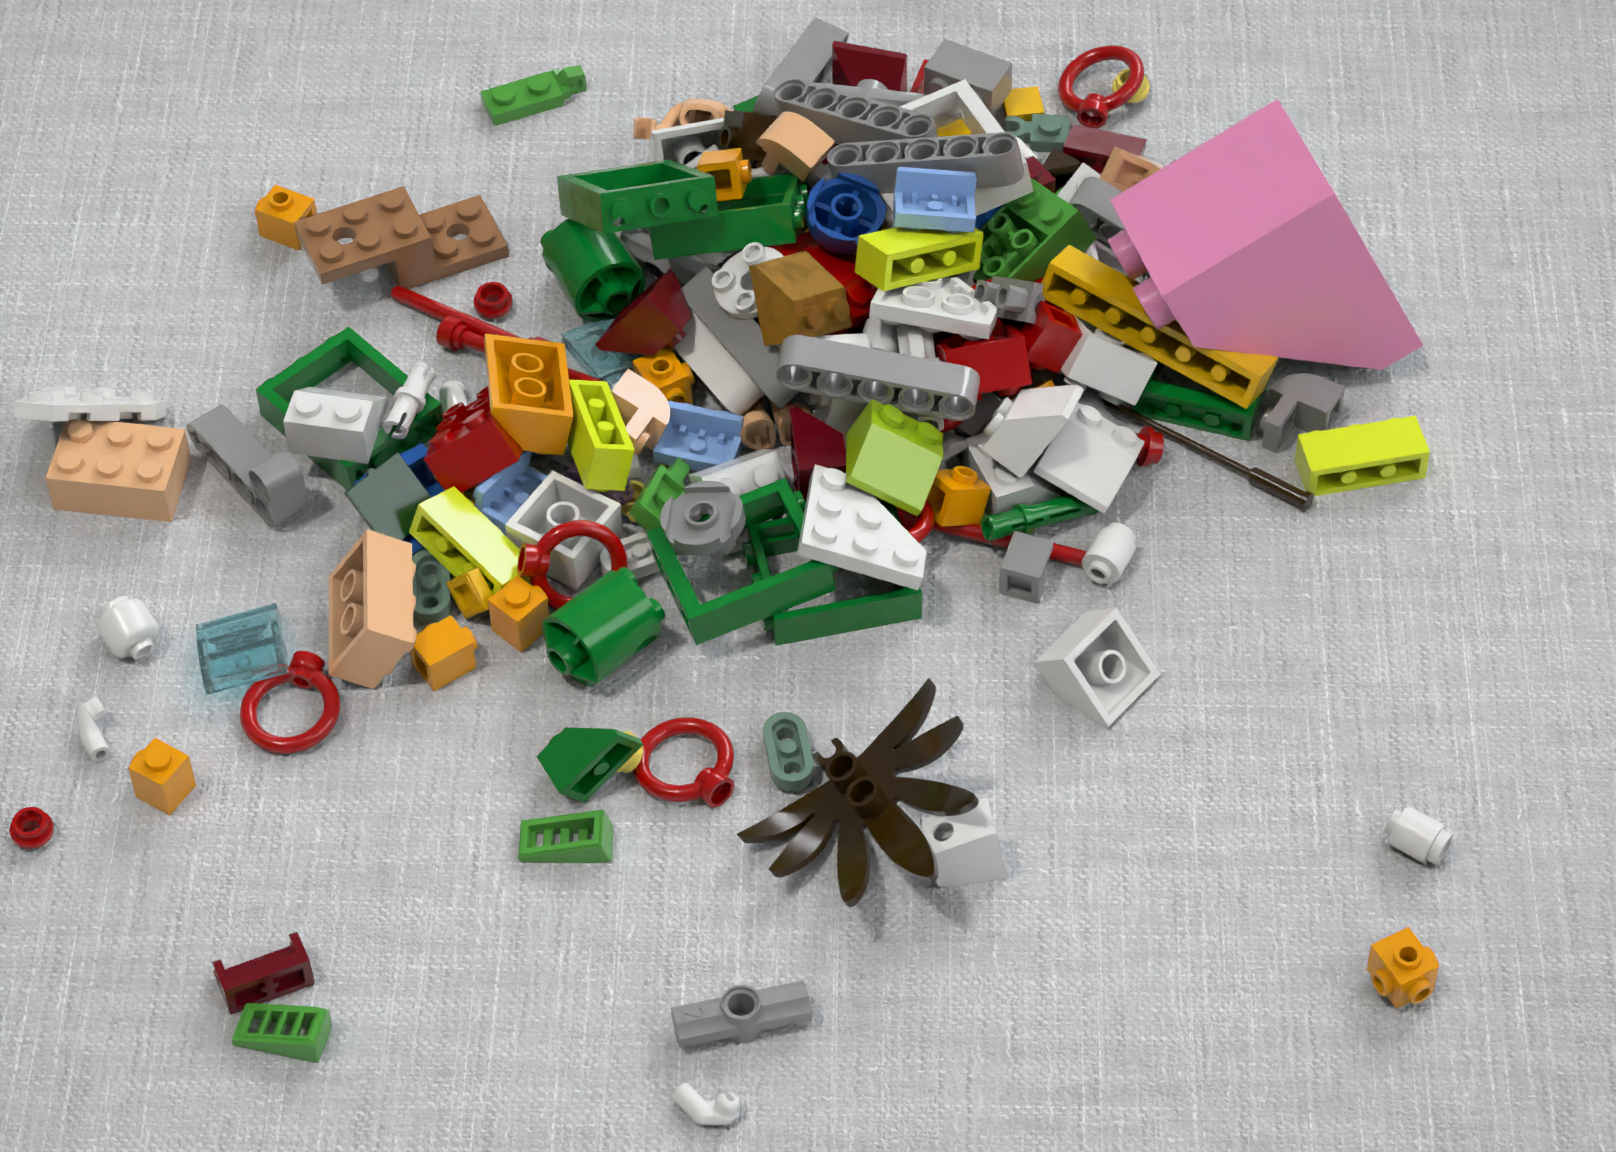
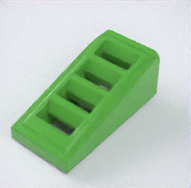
M604 809L521 821L518 856L521 862L603 863L612 861L613 825ZM537 834H543V846L536 847ZM555 834H560V844H554ZM573 834H578V841L573 842Z
M246 1003L231 1040L232 1045L319 1063L332 1028L329 1009L312 1006ZM253 1018L260 1019L261 1022L257 1032L248 1033ZM270 1022L277 1023L273 1034H266ZM286 1025L293 1026L289 1035H283ZM302 1028L308 1029L306 1036H299Z

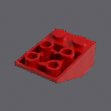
M488 386L477 393L475 401L466 406L463 402H459L446 410L442 415L444 417L442 422L436 427V435L429 441L430 447L424 457V461L445 491L454 486L463 493L518 462L522 455V448L491 414Z

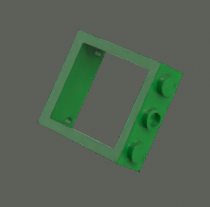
M671 160L557 176L561 215L603 234L718 216L715 177ZM618 218H620V224L614 225L613 221H616Z
M793 173L752 178V182L747 183L742 199L717 201L718 216L649 227L654 260L740 250L753 242H758L763 247L795 243L799 229H804V218H806L805 213L810 194L809 186L807 184L802 185L801 180Z
M348 326L338 334L329 337L322 345L307 355L298 358L292 365L276 376L267 379L261 386L256 388L260 415L286 437L283 420L293 392L316 386L349 362L353 361L393 396L398 388L403 387L408 376ZM427 392L425 395L426 404L419 414L416 413L409 432L403 439L391 437L396 425H393L388 434L383 428L379 430L368 464L314 456L308 457L342 487L349 490L354 486V482L366 474L368 469H376L393 454L409 451L421 443L425 444L431 440L437 433L436 427L443 420L441 403Z
M1155 360L1157 365L1136 405H1133L1134 411L1153 420L1250 441L1267 385L1254 402L1245 409L1222 396L1154 381L1160 364L1159 361Z
M786 478L739 496L746 515L743 530L747 529L749 524L764 522L786 513L800 539L806 503L800 491L792 492ZM703 514L702 518L695 520V522H704L710 516L709 514ZM662 526L646 532L653 558L695 645L836 590L833 573L838 571V567L810 559L809 562L700 604L677 558L678 554L674 552L664 535Z
M878 500L900 523L895 505L884 500ZM788 517L748 525V542L742 543V551L746 567L753 566L755 574H751V584L772 576L767 557L796 552L798 550L799 538ZM894 583L896 591L779 612L762 619L761 623L764 631L771 630L775 646L916 620L922 618V591L920 587L918 590Z

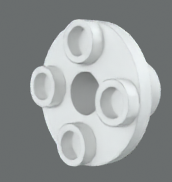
M753 242L746 245L741 252L731 257L712 277L715 297L721 308L735 318H759L749 266L780 258L783 255L773 248L763 247L762 244Z

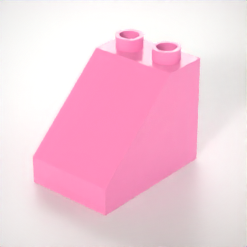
M1278 99L1110 200L1125 229L1109 238L1108 242L1131 281L1149 272L1151 277L1133 287V290L1157 330L1176 319L1194 347L1248 354L1273 355L1280 358L1383 370L1423 346L1340 201Z

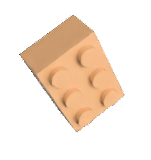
M86 418L68 419L64 423L45 477L53 509L172 522L192 461L186 431L179 428L124 422L88 421Z
M367 529L329 575L328 676L375 689L386 675H390L393 672L400 658L414 647L417 637V631L413 628V612L416 606V596L413 595V578L416 565L412 562V543Z

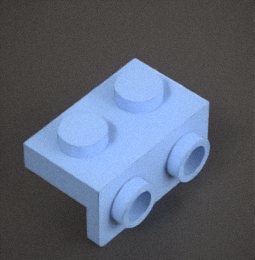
M898 167L893 195L894 227H904L908 230H944L948 233L974 232L976 222L974 199L977 182L976 173Z
M668 401L670 419L657 445L654 447V462L671 466L679 457L691 467L690 470L702 471L740 456L744 445L740 438L744 421L743 416L732 414L728 411H717L688 403Z
M523 451L518 462L496 473L489 479L487 478L480 482L474 491L475 507L505 535V524L547 477L530 466V451Z

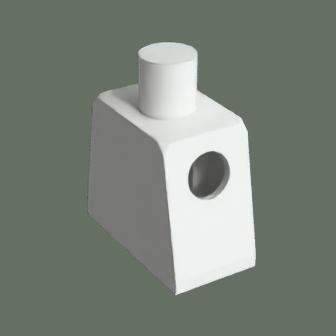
M987 797L979 799L977 807L964 814L955 816L933 815L921 822L923 834L929 841L937 860L938 879L936 883L938 887L946 888L1008 878Z

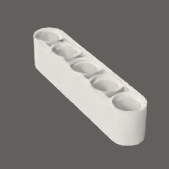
M688 306L692 317L683 328L687 335L674 349L732 414L742 416L765 393Z

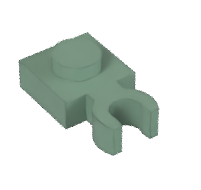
M1032 114V122L1024 121L1017 116L1005 117L1004 132L1013 134L1024 143L1030 144V149L1033 152L1051 153L1053 148L1062 152L1063 145L1069 134L1070 116Z

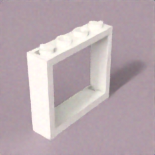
M966 79L900 106L931 116L936 129L962 119L972 134L1004 132ZM1022 155L1025 174L1019 182L1009 186L975 189L976 216L1033 192L1027 161ZM894 193L879 194L883 204L885 201L887 208L883 223L886 229L895 228L893 217Z

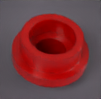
M488 282L481 285L473 299L475 311L485 318L502 317L513 306L511 293L503 284L498 282Z
M1144 426L1139 433H1135L1139 439L1145 441L1136 462L1138 466L1148 467L1150 464L1159 463L1163 453L1164 439L1161 432H1155L1152 427Z
M27 807L14 815L9 831L13 842L17 846L25 849H35L45 845L51 839L54 833V824L51 817L37 807Z

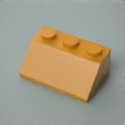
M485 334L484 348L491 414L523 451L542 455H564L573 421L565 344Z

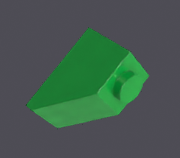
M565 727L560 733L551 738L548 745L536 757L560 794L586 802L643 746V743L639 738L616 729Z

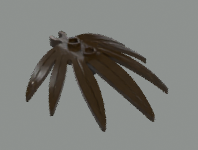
M928 678L907 705L857 758L853 753L849 752L840 739L834 737L831 742L835 746L836 751L831 757L823 758L819 752L813 754L814 760L826 773L829 781L766 819L738 832L737 835L744 843H763L778 840L799 831L769 867V871L775 877L781 878L797 872L812 862L825 848L832 836L835 825L840 822L837 847V875L842 901L848 907L857 905L861 900L870 879L871 859L868 842L864 834L866 828H868L884 853L900 869L917 879L934 882L938 879V864L934 851L923 832L897 803L902 802L917 811L930 815L955 816L975 809L979 799L974 793L954 785L896 776L899 773L920 769L940 758L956 742L963 731L964 723L958 716H955L913 739L924 724L936 693L935 684Z

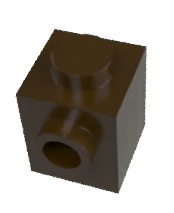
M725 110L724 123L719 134L720 150L741 148L743 160L749 159L751 168H757V161L763 162L767 153L763 151V148L756 141L778 116Z

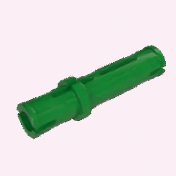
M1070 494L1031 505L1026 503L1015 504L1011 510L983 516L980 526L984 538L992 542L996 539L1013 535L1014 531L1030 535L1034 529L1087 515H1095L1099 511Z

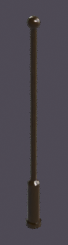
M1101 398L1106 406L1246 475L1250 483L1298 506V509L1305 512L1312 504L1314 493L1310 491L1305 492L1257 467L1250 469L1122 404L1116 405Z

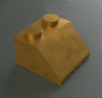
M806 251L749 266L764 346L782 344L784 339L792 335L818 337L852 327L844 286Z

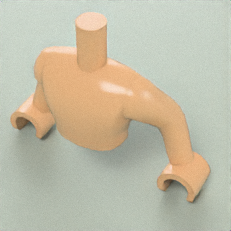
M687 99L682 103L674 105L658 125L656 119L635 117L633 139L650 140L651 131L720 119L724 118L725 110H733L723 103L714 100Z

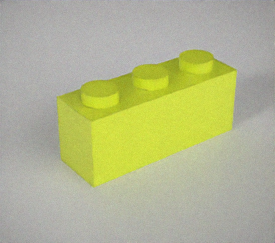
M895 227L859 235L855 273L880 290L887 291L978 270L984 233L977 228L974 229V232L948 233L944 230H908L904 227Z
M569 380L573 421L567 443L584 488L597 492L609 490L625 491L635 449L608 383L605 381Z
M1415 415L1299 434L1295 464L1305 491L1314 493V496L1426 478L1430 451Z
M454 486L418 504L409 533L453 576L457 577L479 567L494 595L518 575L517 564L520 549ZM519 576L527 583L531 584L529 577Z

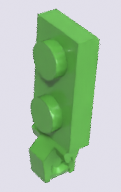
M580 65L565 67L561 71L559 69L547 71L480 91L481 101L493 125L497 126L564 106V100L573 94L587 90L586 76Z
M679 457L668 469L661 464L651 473L629 512L636 519L639 526L646 531L661 527L660 515L662 508L672 495L673 499L676 500L685 493L684 487L687 485L683 481L691 467Z

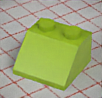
M871 399L847 432L846 482L918 516L924 507L943 459V433L927 422H919L903 414L892 405H884Z

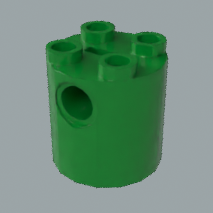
M567 219L555 229L543 234L540 243L543 247L542 256L545 265L554 273L568 301L576 313L585 321L595 323L611 321L644 292L646 283L644 272L626 244L615 232L603 234L574 220Z
M622 567L618 571L610 570L543 620L542 632L546 642L547 657L559 673L566 676L570 675L584 686L593 687L630 660L637 652L660 637V622L665 619V612L655 599H648L638 586L635 575L628 568Z

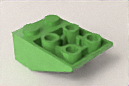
M1031 178L1033 192L1006 203L979 229L984 234L980 267L975 271L973 279L977 282L978 280L984 281L992 279L993 276L1033 282L1045 276L1049 263L1068 245L1084 252L1097 238L1078 209Z

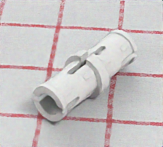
M416 362L412 365L403 387L398 388L393 397L395 404L383 424V429L387 434L391 431L393 425H396L391 435L393 438L403 439L407 436L416 413L419 414L426 404L425 395L436 377V372L432 367L429 368L426 376H422L428 365L426 363Z

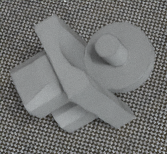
M993 276L991 282L977 281L974 298L980 303L990 301L998 308L997 318L1035 324L1037 318L1035 308L1040 301L1045 302L1042 293L1044 284Z

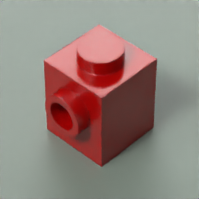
M1040 301L1035 308L1037 317L1035 324L1026 323L1020 333L1025 336L1029 366L1037 370L1046 368L1059 373L1083 334L1073 314Z

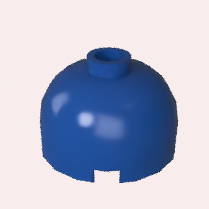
M839 173L837 178H831L825 181V177L817 182L809 194L805 213L809 233L821 247L829 252L841 255L857 253L859 235L882 230L887 209L885 201L883 204V200L879 196L880 190L877 186L863 176Z

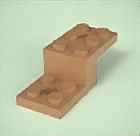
M402 186L294 221L296 234L322 285L386 264L397 286L411 289L509 256L508 245L481 195L419 214L405 187ZM456 234L467 235V237L462 240H455L454 238H451L453 235ZM342 238L353 239V241L348 244H341L337 242Z

